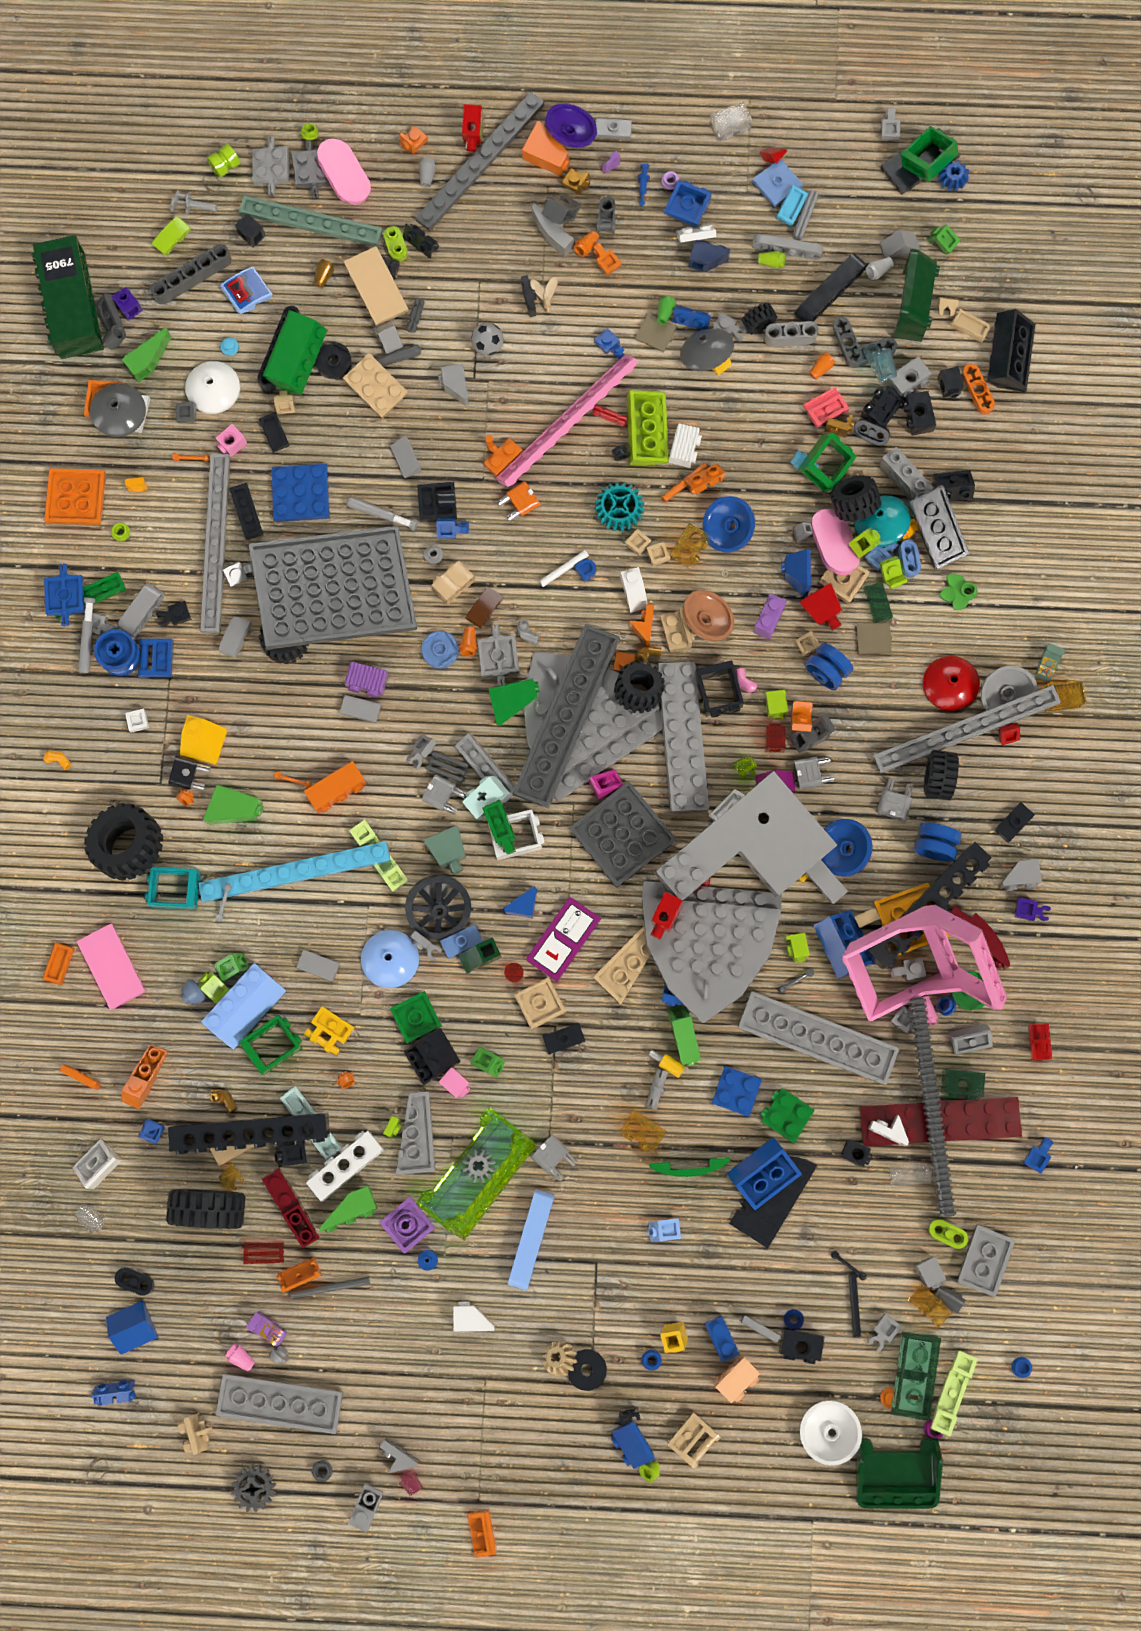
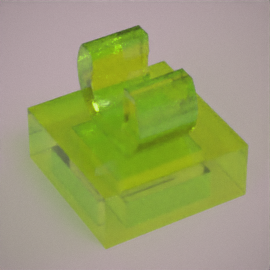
M750 755L732 762L734 769L744 780H746L745 773L747 771H750L752 776L756 775L754 768H757V765Z

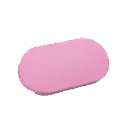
M328 139L322 142L318 148L317 161L338 198L352 205L363 203L370 193L371 185L351 148L345 142L338 139Z
M824 509L818 511L813 516L811 526L823 564L827 569L835 571V574H851L857 568L860 559L848 544L853 540L848 523L840 520L834 510Z

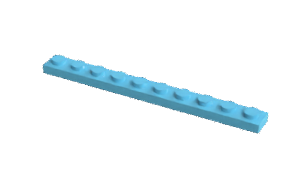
M385 841L200 882L201 901L204 903L222 899L225 892V884L232 886L227 896L231 897L389 862L391 859L388 844Z

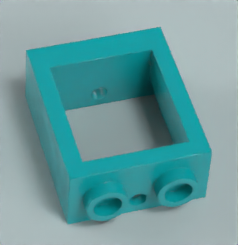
M152 867L147 874L149 891L145 893V902L151 908L197 910L201 872L197 869ZM159 875L188 876L186 903L157 902Z

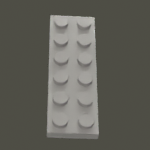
M224 1373L216 1416L337 1434L343 1392Z

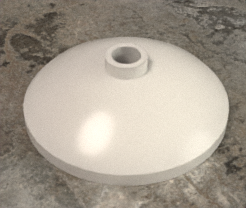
M217 361L205 362L195 367L188 375L185 383V393L189 402L196 404L198 411L207 414H217L226 411L236 402L240 393V381L236 372L227 364ZM210 380L213 381L212 384H207L208 381H210Z
M823 1401L812 1406L804 1415L800 1426V1437L804 1449L814 1460L825 1465H839L847 1462L857 1453L862 1441V1428L858 1417L848 1406L836 1401ZM830 1429H834L836 1431V1435L834 1437H831L829 1435Z

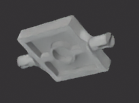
M271 136V138H267L268 147L253 149L254 185L268 186L267 194L274 196L275 185L289 182L288 146L275 147V138Z
M495 624L496 632L494 625H491L492 636L486 639H478L482 678L497 677L498 685H501V681L503 685L505 684V676L519 673L515 635H500L499 625Z

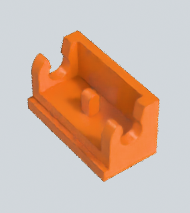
M313 1257L278 1273L277 1280L280 1281V1288L282 1293L322 1276V1272L316 1258Z
M490 1509L467 1513L474 1556L478 1558L496 1555L497 1548Z

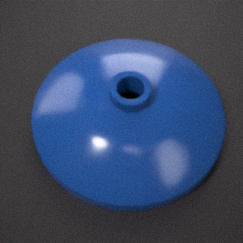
M725 496L717 499L708 507L703 517L702 529L704 537L712 548L720 552L732 553L742 549L751 540L755 530V516L752 508L746 501L738 497ZM733 523L736 524L734 529L732 528Z
M839 819L824 828L837 846L821 859L822 862L836 876L847 877L860 872L868 864L872 854V839L868 830L861 823L852 819ZM849 846L852 847L851 852H848Z

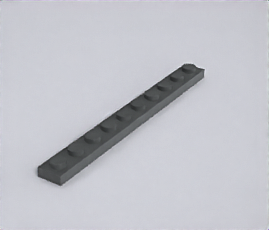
M530 92L415 217L416 222L430 232L545 106V102Z

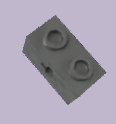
M562 193L546 199L542 214L561 225L574 221L582 204Z

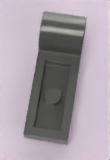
M103 294L95 306L107 331V334L103 337V343L107 348L115 350L126 338V332L110 294Z

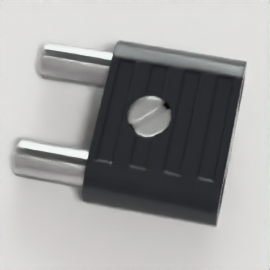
M175 756L168 784L188 790L194 788L204 791L205 784L194 782L196 771L209 773L211 768L210 766L198 764L199 761Z

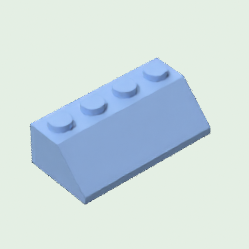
M254 963L201 1023L234 1050L240 1044L239 1042L249 1034L285 994L286 990Z

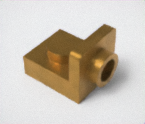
M571 168L562 181V186L581 196L583 191H586L590 186V173L586 171L583 175Z

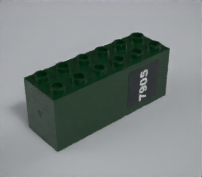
M72 235L33 244L34 252H31L34 263L37 265V268L34 270L37 279L40 280L38 290L40 296H43L41 306L47 318H44V322L50 332L47 338L50 346L53 345L55 354L58 353L61 359L104 350L86 255L77 236Z

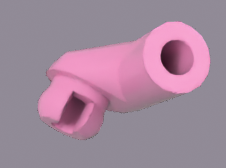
M739 668L735 670L740 689L748 693L755 692L757 684L746 678L745 669Z

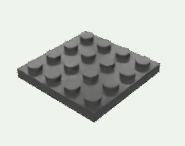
M629 781L569 827V830L616 888L677 841Z

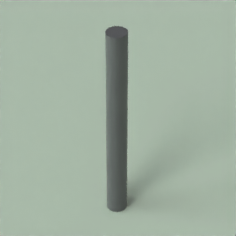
M363 1277L291 1290L290 1298L370 1285V1278Z

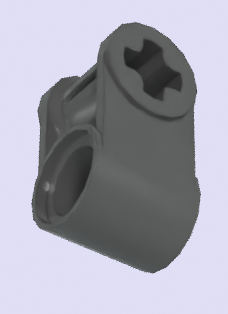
M605 196L599 202L597 233L608 231L615 234V200L610 196ZM610 206L611 209L606 210L603 207Z

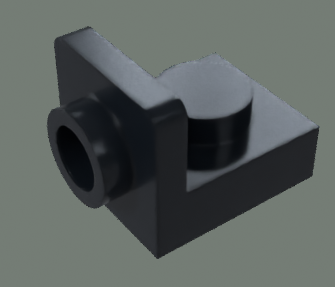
M305 1143L276 1148L274 1158L275 1162L278 1163V1167L307 1163Z

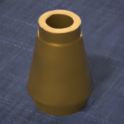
M321 259L317 263L313 282L315 286L319 288L324 287L334 272V264L325 259Z

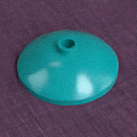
M888 495L880 496L881 505L875 514L861 521H855V530L858 536L870 527L880 534L879 540L881 543L876 547H885L898 542L907 533L911 523V515L907 505L901 499Z

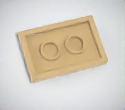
M370 353L343 377V380L382 419L408 394L407 390Z

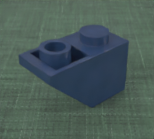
M695 240L688 268L708 272L728 262L730 249L722 245L710 244L704 240Z

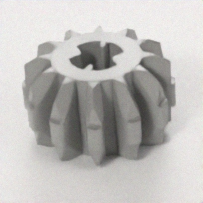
M477 1149L473 1150L475 1157L468 1153L467 1157L471 1160H463L462 1163L468 1165V1167L462 1170L463 1172L470 1171L466 1176L467 1179L474 1175L473 1182L476 1183L479 1176L481 1183H484V1175L491 1179L492 1177L488 1171H496V1169L490 1168V1165L496 1164V1161L488 1162L492 1154L489 1153L484 1158L485 1150L482 1149L479 1156ZM483 1161L484 1165L482 1166L484 1169L482 1171L479 1169L475 1171L474 1167L476 1166L474 1164Z

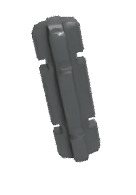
M417 297L414 300V306L406 326L408 332L415 333L417 330V324L425 304L422 298Z

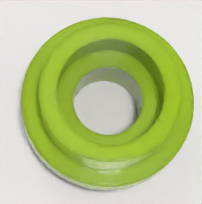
M305 124L300 131L301 137L306 140H314L319 134L314 124Z
M117 523L113 526L111 534L115 540L125 541L130 536V528L125 523ZM124 530L122 535H118L119 531Z

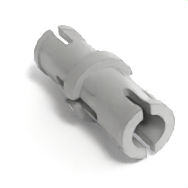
M656 1069L653 1083L649 1086L650 1093L645 1107L657 1110L661 1093H664L663 1087L669 1072Z

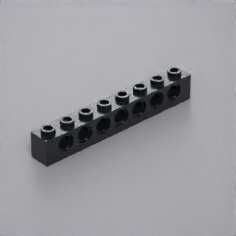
M973 842L899 918L926 906L927 902L947 910L951 906L949 902L953 898L955 900L963 894L962 888L966 884L970 886L977 879L975 875L979 871L981 873L990 866L988 862L992 857L976 842ZM967 861L973 864L972 871L966 868ZM953 875L959 876L960 884L953 882ZM940 888L947 891L946 898L940 896ZM922 930L908 931L907 939L901 938L898 933L870 947L865 953L881 969L891 968L897 962L896 956L899 953L903 955L911 947L909 943L913 939L917 941L924 932ZM887 943H891L894 946L893 953L886 950Z
M329 1113L168 1127L169 1152L176 1151V1155L187 1154L188 1150L195 1149V1153L207 1152V1148H215V1151L227 1150L228 1146H234L235 1149L247 1148L246 1145L254 1144V1148L266 1147V1143L282 1146L286 1145V1141H293V1144H304L305 1140L313 1139V1143L325 1142V1138L330 1137ZM306 1123L310 1124L313 1128L311 1134H307L304 1131ZM286 1125L291 1126L293 1129L291 1136L286 1135L284 1132ZM266 1127H270L273 1130L271 1138L265 1135ZM247 1129L253 1131L254 1136L252 1139L246 1138L245 1131ZM228 1130L234 1134L232 1141H228L226 1138ZM208 1132H211L214 1135V1141L212 1143L208 1142L206 1139V1135ZM188 1134L194 1136L195 1141L193 1144L188 1143Z

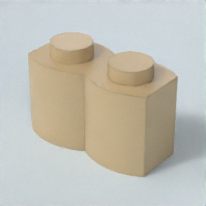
M460 561L451 563L446 568V573L437 575L432 581V589L447 605L454 601L475 581V576Z

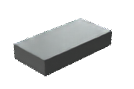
M345 695L340 714L377 723L382 705Z
M303 950L296 968L333 982L340 964Z
M743 1314L740 1320L742 1324L775 1343L778 1342L780 1335Z

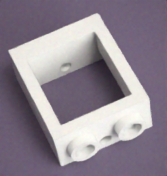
M532 809L507 816L510 823L530 819L536 844L515 849L516 852L509 855L503 852L502 847H499L498 843L495 842L490 829L497 861L542 850L541 844L544 843L542 832L538 833L537 826L540 823L538 815L533 814Z

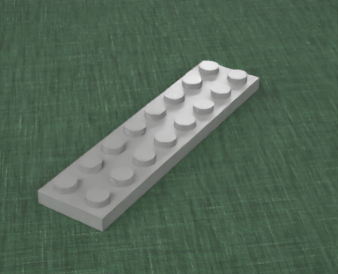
M695 662L658 663L657 671H661L663 674L661 678L665 680V688L660 698L670 813L708 811L709 800Z
M751 992L738 1026L740 1030L885 1086L900 1049L755 992Z

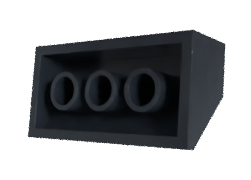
M1016 308L999 312L996 315L988 381L997 388L1026 392L1036 324Z

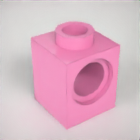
M233 424L216 437L218 442L217 448L223 454H229L230 457L247 444L245 437ZM228 440H234L233 443L226 444Z
M452 1067L439 1081L457 1099L460 1096L463 1098L470 1090L468 1087L470 1083Z

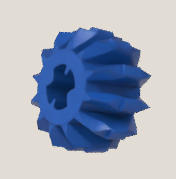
M952 160L938 173V182L942 183V188L948 187V192L951 188L955 192L958 191V188H964L969 180V169H965L966 163L961 165L959 160L956 163Z

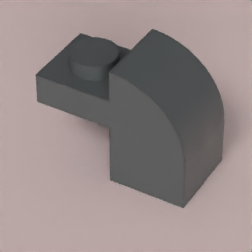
M823 714L812 722L811 732L796 731L790 736V739L797 751L801 753L829 738V735L836 729L828 715Z

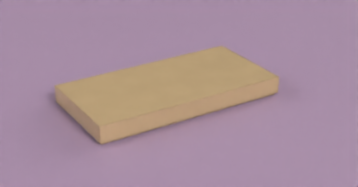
M377 246L344 261V265L375 326L409 311Z

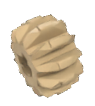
M559 1341L558 1343L552 1342V1348L546 1347L548 1353L542 1356L546 1359L543 1365L548 1367V1373L561 1377V1375H568V1370H574L572 1364L577 1363V1360L573 1358L577 1353L572 1350V1345Z

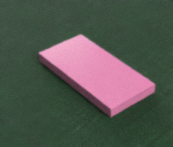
M112 923L77 941L110 1010L146 992Z

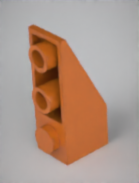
M152 1044L148 1046L121 1090L123 1103L140 1110L150 1093L168 1051Z

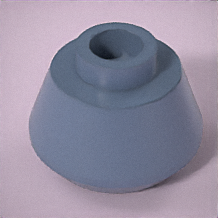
M193 979L187 980L181 989L183 993L180 996L186 1004L191 1003L194 1005L205 1000L204 992Z

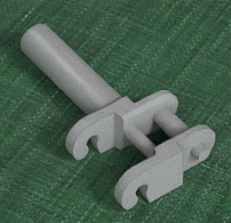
M177 190L175 197H172L171 212L175 211L178 203L186 204L187 210H185V214L187 215L190 213V208L217 211L218 208L217 204L190 200L192 198L190 192L181 194ZM179 197L186 198V201H179Z

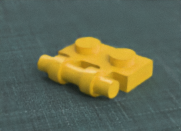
M321 1007L311 1022L317 1028L315 1031L308 1028L304 1035L310 1038L309 1041L322 1046L327 1053L331 1052L337 1056L341 1049L336 1047L335 1043L340 1041L345 1044L355 1028L326 1008ZM323 1031L332 1036L329 1041L320 1036Z

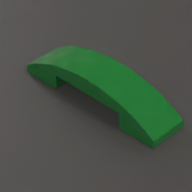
M730 1158L708 1159L709 1167L670 1170V1162L651 1163L649 1167L656 1172L668 1176L694 1177L720 1169L730 1162Z

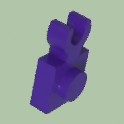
M1017 898L1014 917L1035 921L1037 916L1041 921H1048L1049 917L1043 916L1042 911H1050L1051 907H1037L1038 901Z

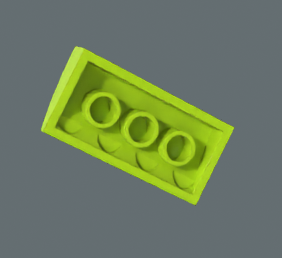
M630 390L626 396L628 446L630 453L629 465L668 463L666 392Z

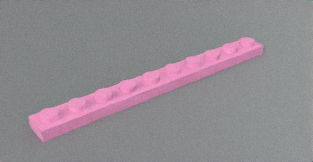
M624 355L496 477L498 482L507 487L513 485L519 476L527 472L535 461L542 458L543 454L553 447L561 436L567 434L569 429L579 422L587 411L593 409L595 404L604 398L611 388L618 385L621 379L633 370V367L638 364L636 359Z

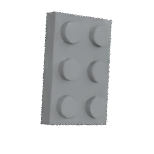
M976 1225L956 1282L996 1298L1015 1240Z

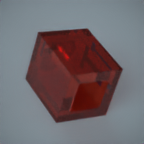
M771 723L765 728V752L784 753L786 749V726H781L779 723Z

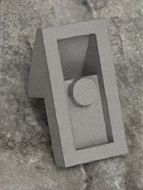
M385 1438L380 1446L383 1449L382 1453L390 1459L396 1458L388 1473L414 1468L419 1463L418 1459L388 1438Z

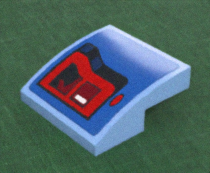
M254 267L234 275L220 286L239 315L255 309L256 304L269 300L272 297L271 291Z

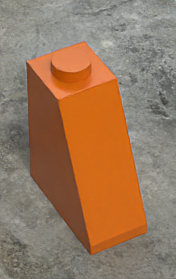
M537 121L522 149V159L561 176L570 165L568 151L551 136L542 122Z

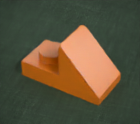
M647 604L646 610H642L641 621L645 622L629 621L630 628L645 646H650L654 605Z
M793 702L790 713L792 730L811 732L812 702Z

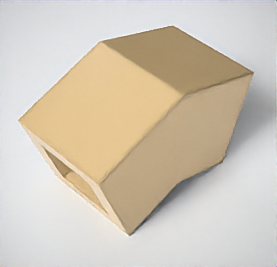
M873 908L855 916L859 928H863L876 922L880 917L876 908Z

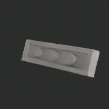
M468 733L455 747L482 779L486 776H496L510 793L502 800V803H506L513 796L512 793L515 786L473 735Z

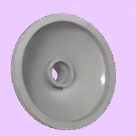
M1003 666L991 672L985 679L981 689V702L985 711L1039 691L1038 685L1034 677L1027 670L1018 666ZM1008 689L1009 694L1004 696V691Z

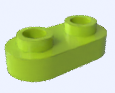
M395 226L388 227L384 231V240L389 255L393 261L398 260L402 262L408 255L402 233Z
M940 1219L933 1220L929 1224L928 1232L932 1238L955 1249H961L966 1246L968 1235L964 1230ZM936 1226H940L942 1229L939 1234L935 1232ZM956 1234L960 1237L959 1242L953 1240Z

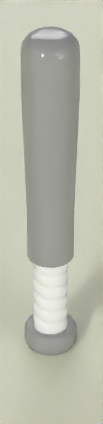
M349 497L347 500L349 508L393 523L396 522L408 526L412 531H415L417 528L418 520H410L398 516L394 512L355 497Z
M84 598L86 608L82 625L78 671L80 673H89L94 598Z

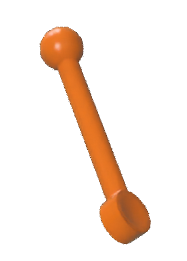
M174 453L172 459L174 461L187 459L209 462L210 456H179L177 453Z
M279 771L274 773V777L278 780L285 779L304 785L305 788L312 786L310 781L304 782L284 776Z

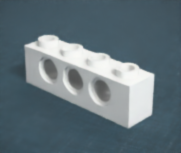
M364 1131L360 1132L354 1138L356 1141L352 1145L346 1144L339 1150V1156L335 1159L331 1157L323 1164L325 1167L321 1171L315 1170L308 1176L310 1180L306 1184L321 1202H324L385 1150L370 1131L366 1133ZM362 1146L365 1149V1153L362 1157L358 1158L355 1155V1149ZM343 1159L349 1161V1168L345 1171L340 1168V1162ZM327 1172H331L334 1175V1180L329 1184L324 1180Z

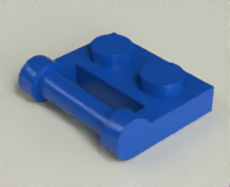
M140 639L141 656L138 677H172L173 640ZM153 646L152 670H148V647Z

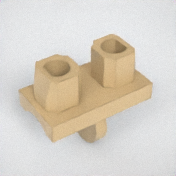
M199 1413L183 1418L184 1421L178 1423V1429L181 1434L187 1433L189 1437L188 1441L183 1442L184 1452L195 1455L208 1450V1432L213 1431L212 1427L206 1428L205 1422L201 1421Z

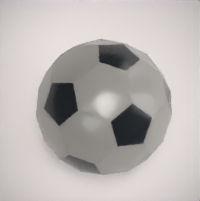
M488 322L481 323L473 330L471 343L478 353L490 356L496 354L502 348L504 336L497 325Z

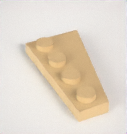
M645 925L593 977L620 1005L651 955L646 944Z

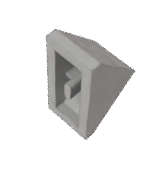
M901 229L880 242L884 258L890 257L892 259L907 255L910 249L920 251L915 233Z
M390 320L378 326H372L386 355L404 349L397 330Z

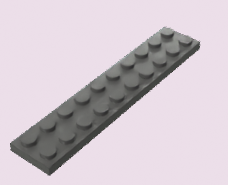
M587 624L584 625L512 793L513 796L549 809L619 644L620 636Z

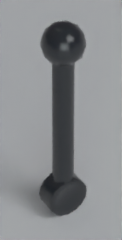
M837 1251L831 1253L833 1259H838L859 1276L860 1280H866V1273L858 1271L840 1257Z

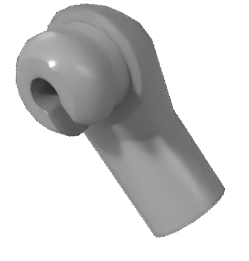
M520 620L517 624L520 638L537 645L540 636L530 632L527 620Z

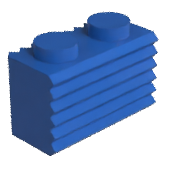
M718 1316L705 1322L704 1325L723 1363L738 1356L740 1352L734 1343L735 1340L732 1339L733 1336L729 1328H727L728 1325L725 1324L724 1317Z

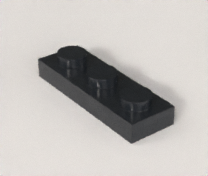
M247 482L229 488L246 541L264 535Z

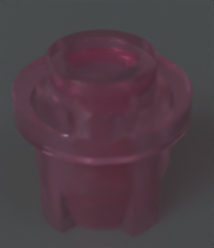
M410 1470L400 1477L402 1481L399 1483L400 1486L405 1488L409 1496L417 1493L423 1487L416 1476L417 1472L412 1473Z

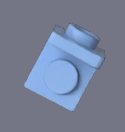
M679 1218L649 1222L648 1235L651 1242L681 1239Z

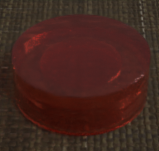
M510 963L505 967L504 975L509 982L516 983L523 978L524 970L520 964Z

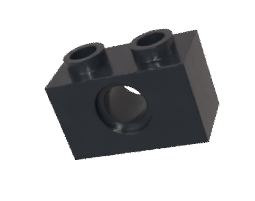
M929 390L907 394L904 402H902L903 411L907 413L908 417L906 419L907 429L911 430L912 436L934 432L937 424ZM919 411L922 413V416H918L914 412Z
M782 1328L779 1353L784 1355L783 1359L795 1361V1358L798 1357L804 1358V1363L815 1364L816 1361L821 1362L825 1337ZM804 1341L807 1347L804 1352L800 1353L796 1350V1345L798 1342Z

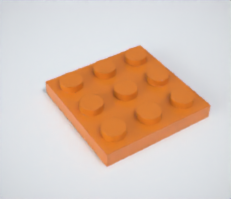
M49 468L45 523L102 525L106 481L105 470Z

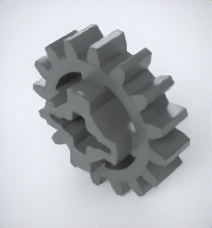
M250 1465L249 1471L243 1468L241 1470L242 1475H235L238 1481L232 1482L231 1485L236 1487V1489L232 1490L231 1494H236L237 1496L233 1500L234 1502H241L239 1508L245 1505L246 1512H249L251 1507H253L254 1512H257L259 1506L265 1509V1502L270 1504L273 1501L270 1496L276 1494L272 1490L276 1483H271L274 1475L268 1477V1469L261 1471V1465H259L254 1470V1466ZM248 1476L246 1485L241 1486L243 1479ZM258 1476L262 1477L265 1482L258 1479ZM254 1485V1487H258L260 1489H258L254 1493L253 1490H250L248 1488ZM267 1491L265 1497L260 1501V1494ZM243 1495H245L246 1497H248L249 1500H250V1502L247 1501V1500L243 1497Z

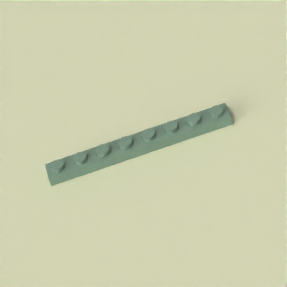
M249 196L243 197L239 213L242 216L249 214L255 219L374 247L379 246L383 232L381 227Z

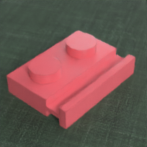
M836 387L810 400L803 406L816 428L825 425L829 418L836 419L849 411L848 405L841 394L838 393Z

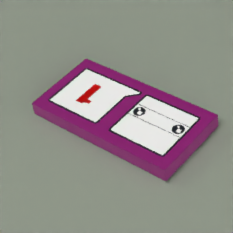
M569 897L525 960L558 982L601 921V918Z

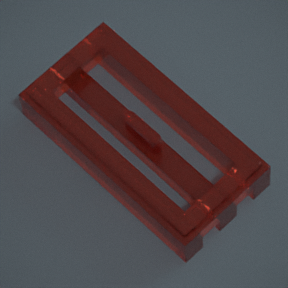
M284 1242L243 1244L244 1264L285 1263ZM279 1247V1251L248 1252V1248ZM279 1255V1259L248 1260V1256Z

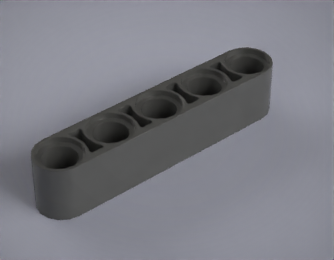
M217 244L154 282L151 286V293L155 301L160 305H164L229 266L232 258L228 247L224 244Z

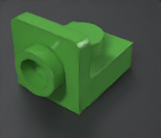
M948 225L935 227L927 240L929 243L935 241L945 254H949L961 241Z
M242 952L231 954L215 963L222 981H227L241 972H247L249 969L248 960Z
M479 1046L470 1064L496 1078L502 1072L505 1060Z

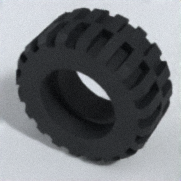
M124 803L116 804V807L112 805L105 812L101 811L98 814L99 816L91 821L92 825L86 831L88 836L84 839V844L86 845L85 853L88 855L89 861L108 877L125 881L126 878L129 880L135 879L136 875L141 876L145 874V870H150L154 866L153 862L158 860L160 856L158 853L162 851L163 847L160 843L163 842L161 828L139 806L130 803L126 805ZM135 829V839L131 846L120 854L112 855L115 840L123 832Z
M171 1189L168 1193L166 1221L168 1225L179 1227L238 1229L244 1224L246 1197L244 1193L232 1191Z

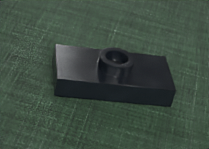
M528 275L521 276V286L528 314L530 317L536 316L534 302L537 300L535 289L531 290Z
M1020 802L994 831L1009 843L1035 814Z
M579 1023L542 1036L549 1055L586 1042Z

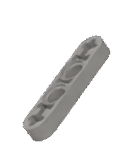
M763 234L755 235L752 247L756 250L766 252L781 250V252L789 256L812 260L821 259L823 247L816 243Z

